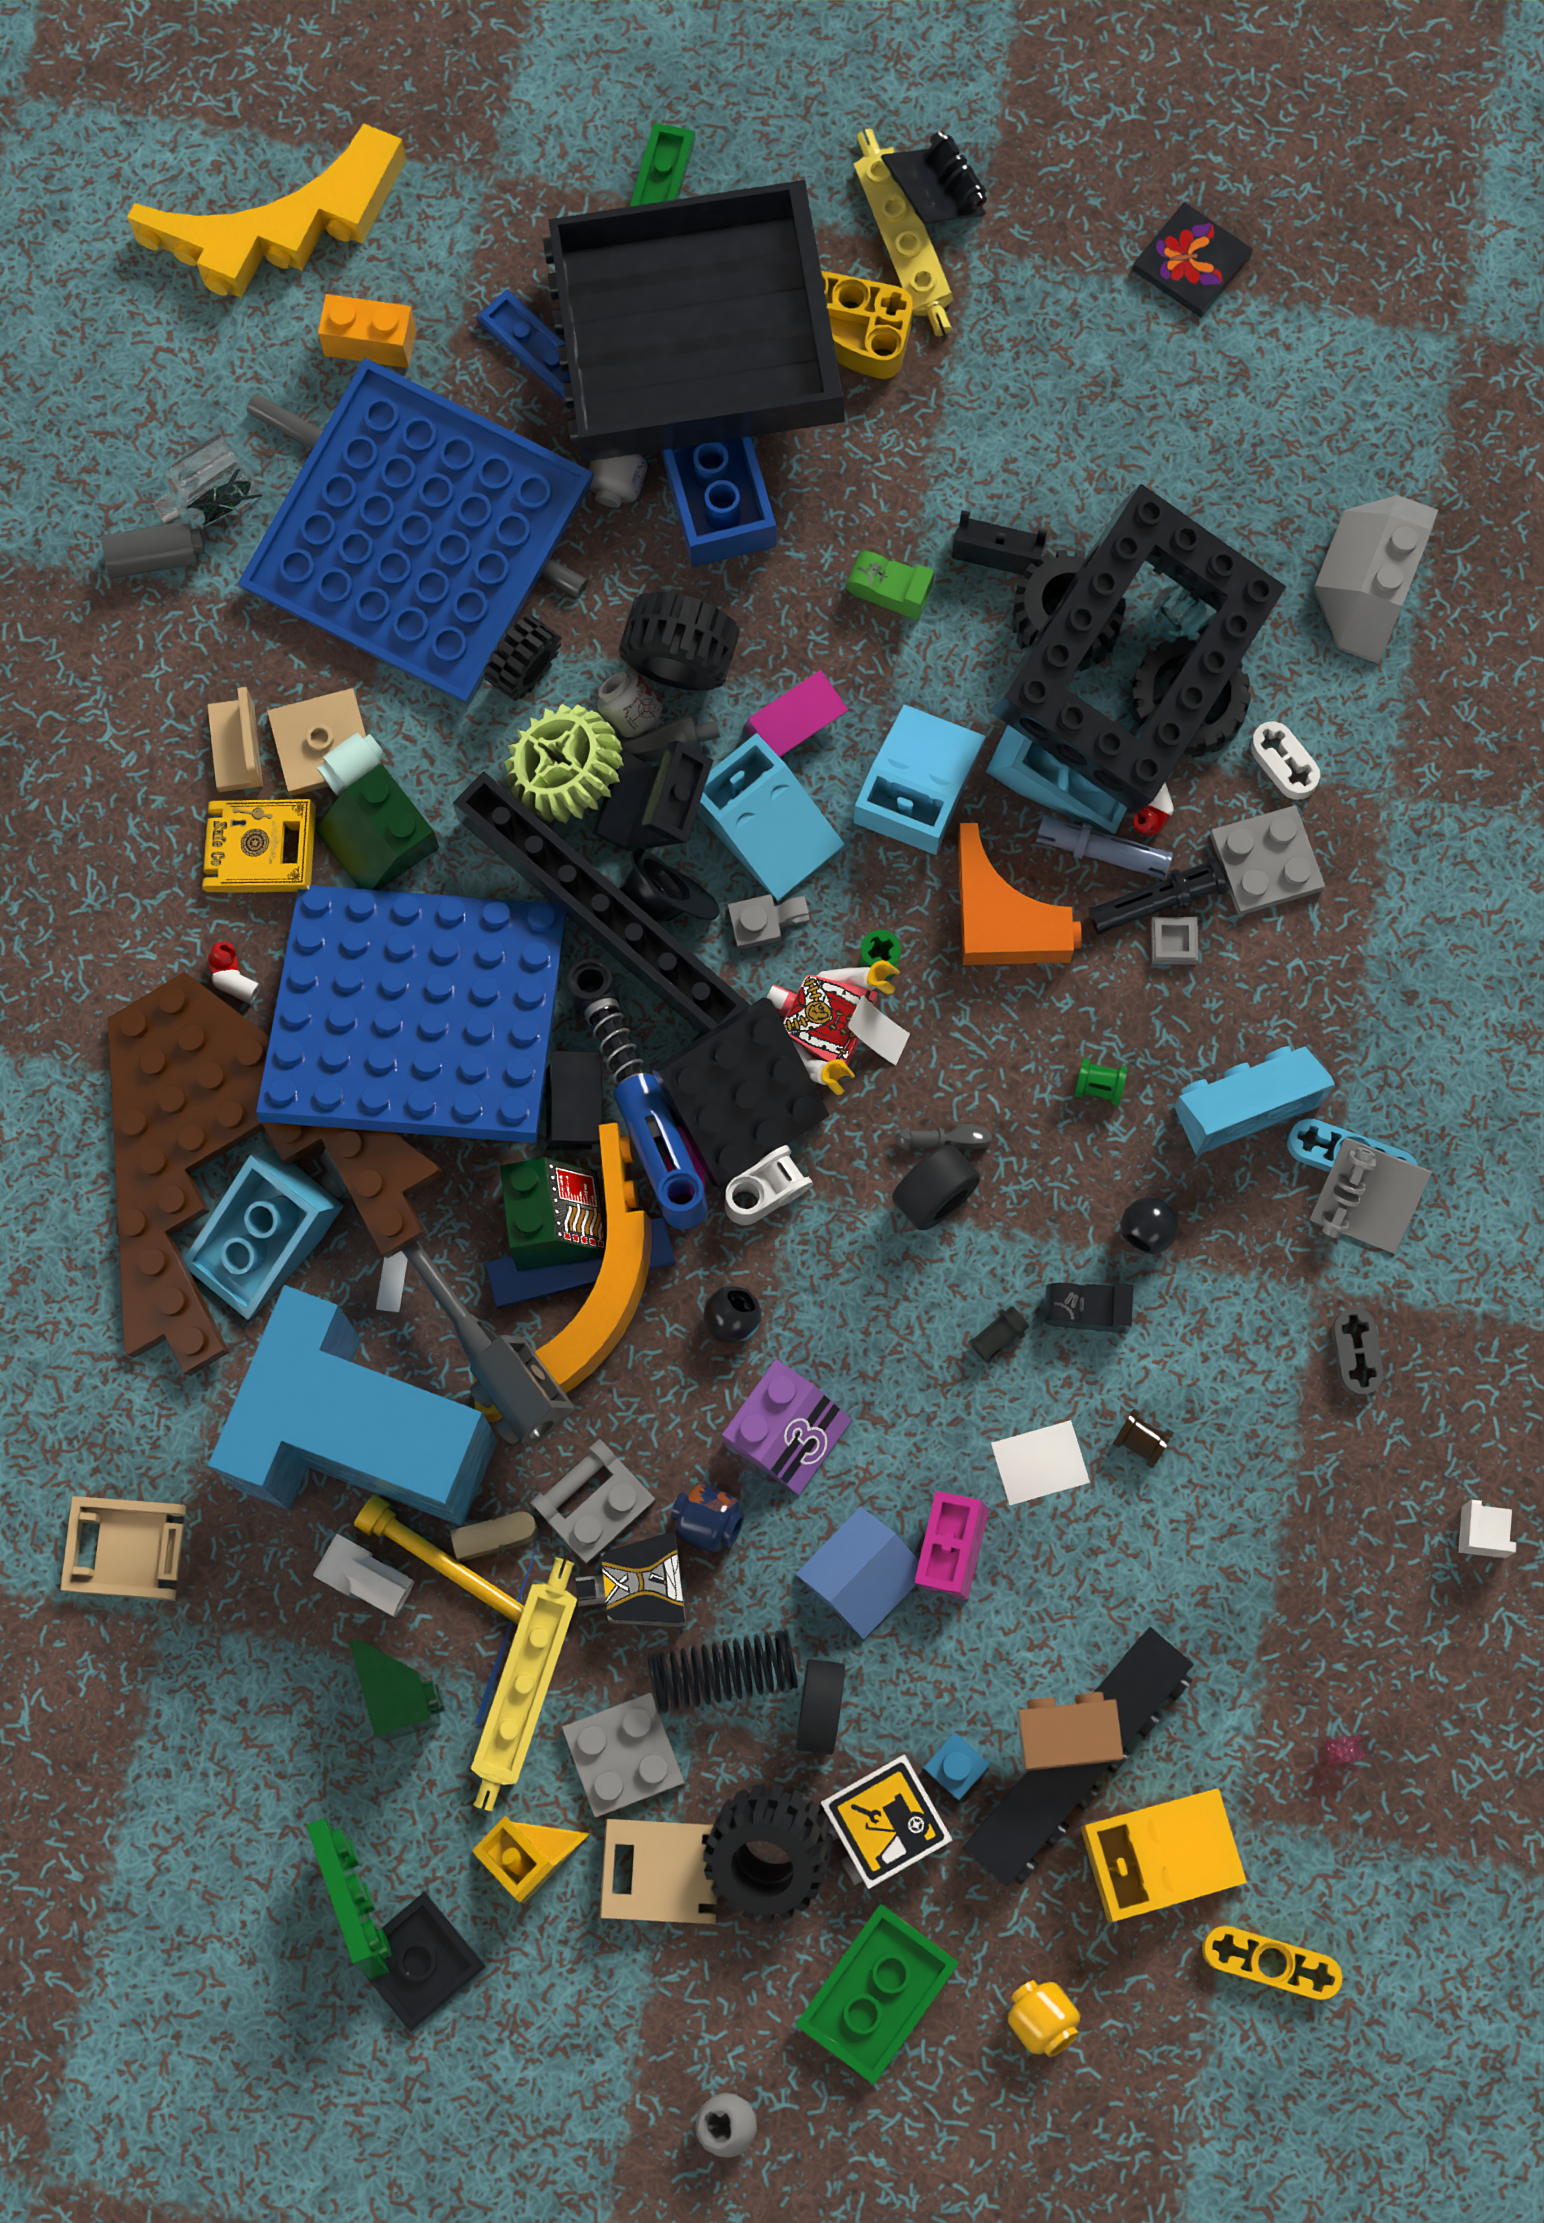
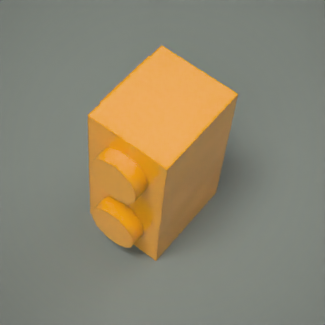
M326 294L318 336L324 356L361 362L365 357L377 364L409 368L417 329L411 306Z

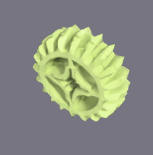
M561 704L556 714L545 708L544 717L539 721L530 717L531 727L526 732L517 730L521 740L517 744L508 745L513 757L504 761L509 772L505 779L508 786L512 789L513 797L536 817L539 816L542 820H546L549 823L556 818L558 821L566 824L571 814L583 819L584 809L587 807L598 810L597 800L601 796L611 797L610 790L607 787L609 784L620 782L615 770L624 766L619 755L623 749L620 741L616 738L615 730L608 722H605L600 714L593 710L588 712L586 708L578 704L573 709Z

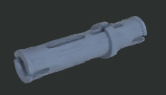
M1045 814L1043 815L1035 842L1073 852V857L1082 859L1083 856L1095 858L1165 880L1171 863L1172 852L1101 833L1091 829L1092 825L1084 822L1080 826Z

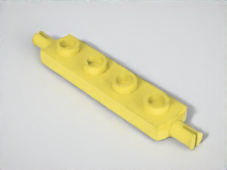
M872 129L865 130L870 145H867L861 131L857 134L856 139L860 144L864 157L853 164L901 285L911 295L913 300V315H928L935 336L943 335L938 320H940L945 333L948 334L952 330V326L948 321L944 308L954 300L924 224L915 214L910 202L899 185L894 181L890 171L881 159L883 154L895 153L894 148L890 147L880 150Z
M555 1557L547 1584L531 1585L471 1766V1770L483 1778L473 1805L482 1808L486 1793L490 1791L484 1810L493 1811L501 1784H517L577 1602V1598L565 1590L575 1563L566 1560L562 1575L559 1578L558 1575L564 1560L562 1558Z

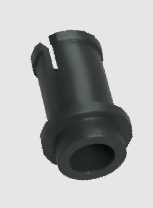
M1010 1306L1006 1311L1000 1309L998 1311L1000 1316L975 1338L969 1340L972 1348L987 1364L1017 1337L1020 1339L1025 1337L1024 1331L1029 1328V1324L1013 1306Z

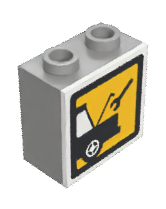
M905 1754L820 1802L824 1813L817 1817L826 1816L830 1825L827 1834H832L833 1841L839 1838L848 1856L841 1859L846 1872L854 1886L863 1881L867 1890L952 1841L950 1834Z

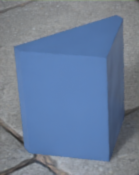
M860 1506L795 1575L864 1640L917 1585L914 1581L919 1560L895 1532Z

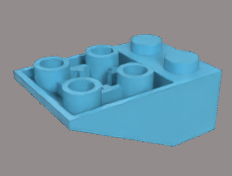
M904 704L868 773L856 801L854 823L937 855L986 736Z
M757 733L710 771L696 814L765 890L772 895L777 903L845 847L841 838L787 765Z

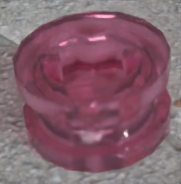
M1364 1734L1321 1742L1322 1748L1327 1749L1329 1757L1325 1760L1326 1766L1368 1759V1753L1361 1749V1742L1365 1740Z

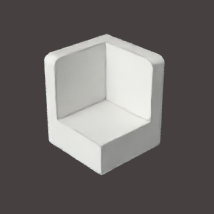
M1470 1500L1462 1505L1459 1553L1506 1558L1516 1553V1543L1510 1542L1512 1509L1481 1506L1482 1502L1479 1500Z

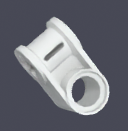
M787 1145L772 1151L755 1166L735 1177L728 1184L725 1192V1211L733 1222L739 1225L755 1223L778 1207L792 1202L812 1187L813 1182L811 1179L803 1177L789 1157L792 1151ZM740 1192H750L757 1198L758 1203L750 1209H742L734 1203L733 1197Z

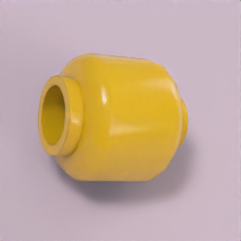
M1032 1980L1021 1986L1012 1995L1011 1999L1015 2004L1008 2013V2023L1029 2052L1037 2055L1046 2053L1048 2057H1053L1070 2046L1079 2036L1076 2028L1080 2022V2013L1058 1984L1046 1982L1037 1985Z

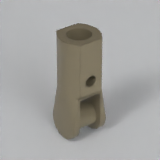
M522 1511L497 1518L494 1521L491 1519L450 1530L456 1558L458 1562H463L500 1552L502 1549L506 1550L528 1545L536 1539L538 1527L534 1518L529 1513Z

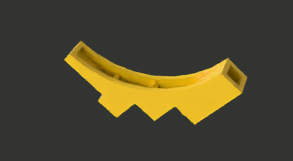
M363 123L348 148L324 173L298 191L268 205L233 214L196 216L168 213L134 203L127 218L135 239L142 246L151 250H158L160 247L172 252L178 260L187 265L196 266L197 264L203 283L209 290L221 296H226L230 293L242 298L264 256L270 263L279 268L287 269L291 266L303 271L324 229L337 240L347 242L351 239L363 244L406 162L403 141L399 137Z

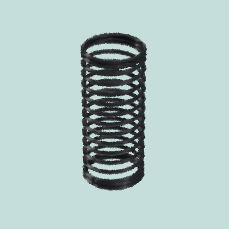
M777 1630L775 1633L776 1655L771 1636L766 1632L764 1635L766 1659L759 1635L756 1634L754 1636L756 1664L749 1638L745 1636L743 1639L745 1664L739 1641L735 1638L733 1640L735 1669L728 1642L724 1640L722 1649L725 1673L717 1643L713 1642L712 1644L714 1674L707 1646L703 1643L701 1653L704 1679L696 1647L692 1646L691 1660L694 1683L686 1650L683 1647L680 1650L683 1675L682 1684L676 1654L671 1649L670 1663L673 1688L664 1653L662 1651L659 1653L660 1667L657 1654L653 1653L651 1655L649 1653L647 1659L657 1713L661 1714L663 1712L665 1714L669 1711L668 1692L673 1709L679 1710L678 1688L683 1706L686 1709L690 1707L689 1687L694 1705L699 1707V1683L704 1701L707 1705H710L709 1678L716 1702L719 1704L721 1702L720 1677L725 1697L730 1702L732 1700L730 1673L736 1696L741 1700L743 1693L740 1668L747 1695L750 1698L753 1696L752 1668L758 1694L762 1696L764 1689L761 1663L768 1691L773 1694L774 1681L771 1658L779 1690L782 1692L785 1690L782 1658L788 1688L791 1691L793 1688L796 1690L798 1683L788 1630Z

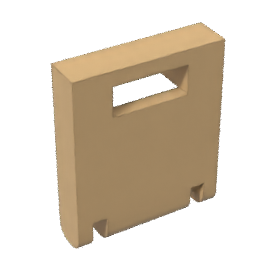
M72 1496L60 1590L68 1593L175 1601L176 1590L159 1587L160 1581L178 1582L184 1524L167 1523L168 1515L174 1517L185 1516L186 1506L170 1503ZM83 1523L100 1524L94 1570L88 1567H77Z
M606 1819L599 1918L716 1924V1914L710 1912L698 1913V1904H717V1897L711 1890L714 1880H706L704 1873L707 1862L703 1861V1855L707 1844H702V1835L709 1837L713 1825ZM615 1845H634L631 1895L612 1894Z

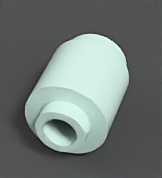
M356 732L323 756L324 762L316 768L334 793L339 796L347 787L381 764L380 759L386 755L370 734L362 738Z

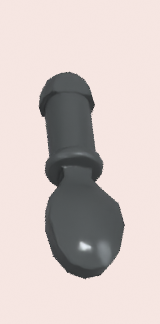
M971 1123L960 1125L949 1133H944L943 1128L938 1130H910V1128H905L896 1135L895 1142L899 1148L910 1151V1149L941 1148L945 1145H954L961 1149H981L990 1146L993 1136L985 1127Z

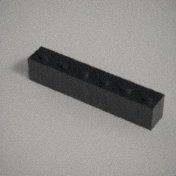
M1149 1627L1094 1691L1103 1692L1104 1701L1116 1699L1124 1758L1115 1762L1026 1771L962 1849L1005 1887L1009 1886L1013 1880L1021 1886L1039 1865L1033 1856L1042 1845L1046 1843L1050 1848H1053L1070 1828L1064 1819L1073 1808L1077 1806L1081 1811H1084L1101 1791L1094 1783L1107 1769L1114 1775L1132 1754L1125 1746L1136 1733L1145 1738L1159 1722L1162 1715L1156 1710L1167 1696L1175 1702L1190 1685L1193 1679L1187 1673L1194 1664L1153 1628Z

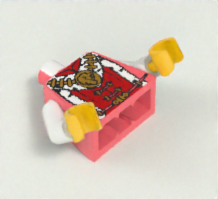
M877 961L871 967H852L821 971L816 976L806 975L797 994L773 985L767 995V998L772 1000L779 1016L785 1018L783 1024L812 1081L828 1085L836 1095H841L844 1092V1089L837 1082L839 1079L842 1080L843 1076L855 1077L848 1065L860 1039L848 1028V1024L861 996L864 995L876 1007L878 993L872 990L878 988L887 995L893 994L895 991V987L885 981V978L890 974L898 975L900 971L888 961Z

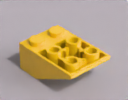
M1219 1788L1080 1827L1108 1922L1118 1921L1247 1883Z

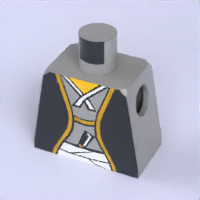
M675 1532L662 1534L601 1553L603 1575L576 1578L578 1605L586 1606L606 1603L610 1624L686 1626Z

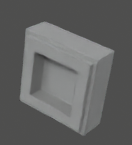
M1152 917V964L1197 965V917Z

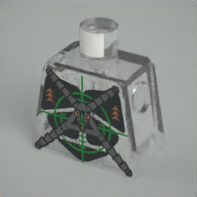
M218 432L165 471L164 476L173 491L153 502V505L165 524H170L188 513L202 527L262 497L264 494L243 458Z

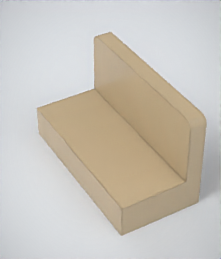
M247 687L237 688L239 700L208 704L215 779L219 792L263 787L255 709Z

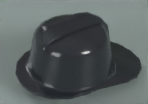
M642 848L633 849L630 855L634 868L620 885L619 890L656 922L671 921L684 912L704 920H713L718 917L720 913L718 903L698 883L666 865L651 852Z

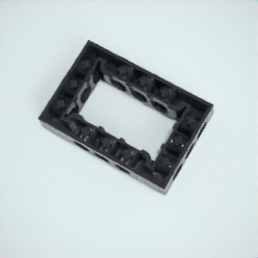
M1141 483L1121 503L994 701L989 712L1125 807L1137 813L1154 801L1286 586ZM1144 561H1147L1154 566L1152 571L1158 575L1164 573L1188 590L1190 598L1195 601L1199 598L1217 612L1201 624L1197 630L1200 636L1189 653L1177 662L1175 668L1178 671L1168 687L1155 697L1153 703L1156 706L1146 722L1131 734L1065 688V685Z

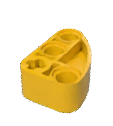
M821 271L837 362L856 372L878 379H887L896 375L902 366L911 330L913 309L911 295L905 289L898 286ZM846 302H855L858 303L860 306L854 309H848L844 307L842 304ZM878 349H888L892 354L880 356L875 351Z

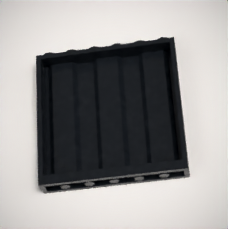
M805 180L548 219L551 237L543 238L544 252L547 265L555 264L556 273L548 274L551 299H559L561 307L560 309H553L556 335H564L566 345L558 346L561 371H569L571 381L563 382L566 408H575L576 418L568 419L571 444L572 446L580 445L584 462L845 422L843 393Z

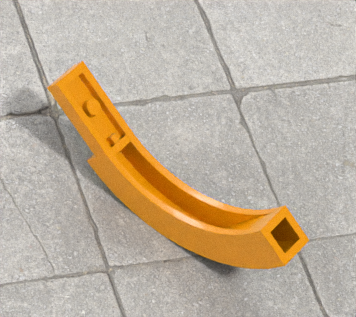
M618 1123L599 1125L607 1211L606 1249L600 1273L593 1290L576 1317L550 1342L534 1351L565 1394L593 1373L608 1357L624 1335L637 1310L650 1266L652 1247L651 1219L644 1210L632 1212V1208L639 1206L637 1184L635 1180H629L628 1163H634L635 1161L634 1145L631 1136H625V1132ZM473 1376V1384H474L477 1380H476L475 1377ZM475 1400V1410L481 1411L487 1422L499 1421L503 1417L494 1404L490 1408H486Z

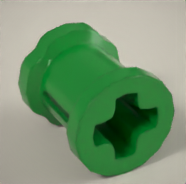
M875 930L864 937L861 943V967H871L877 961L882 960L880 957L872 959L873 950L877 949L881 954L889 952L887 961L898 969L901 945L893 933L886 930ZM894 974L888 975L885 980L891 978Z
M1083 1057L1074 1097L1081 1098L1083 1095L1111 1100L1112 1106L1119 1107L1128 1067L1109 1068L1091 1064L1089 1058Z

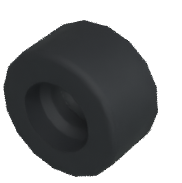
M945 1145L925 1157L900 1181L892 1193V1201L918 1230H928L940 1223L972 1194L980 1182V1174L954 1145Z

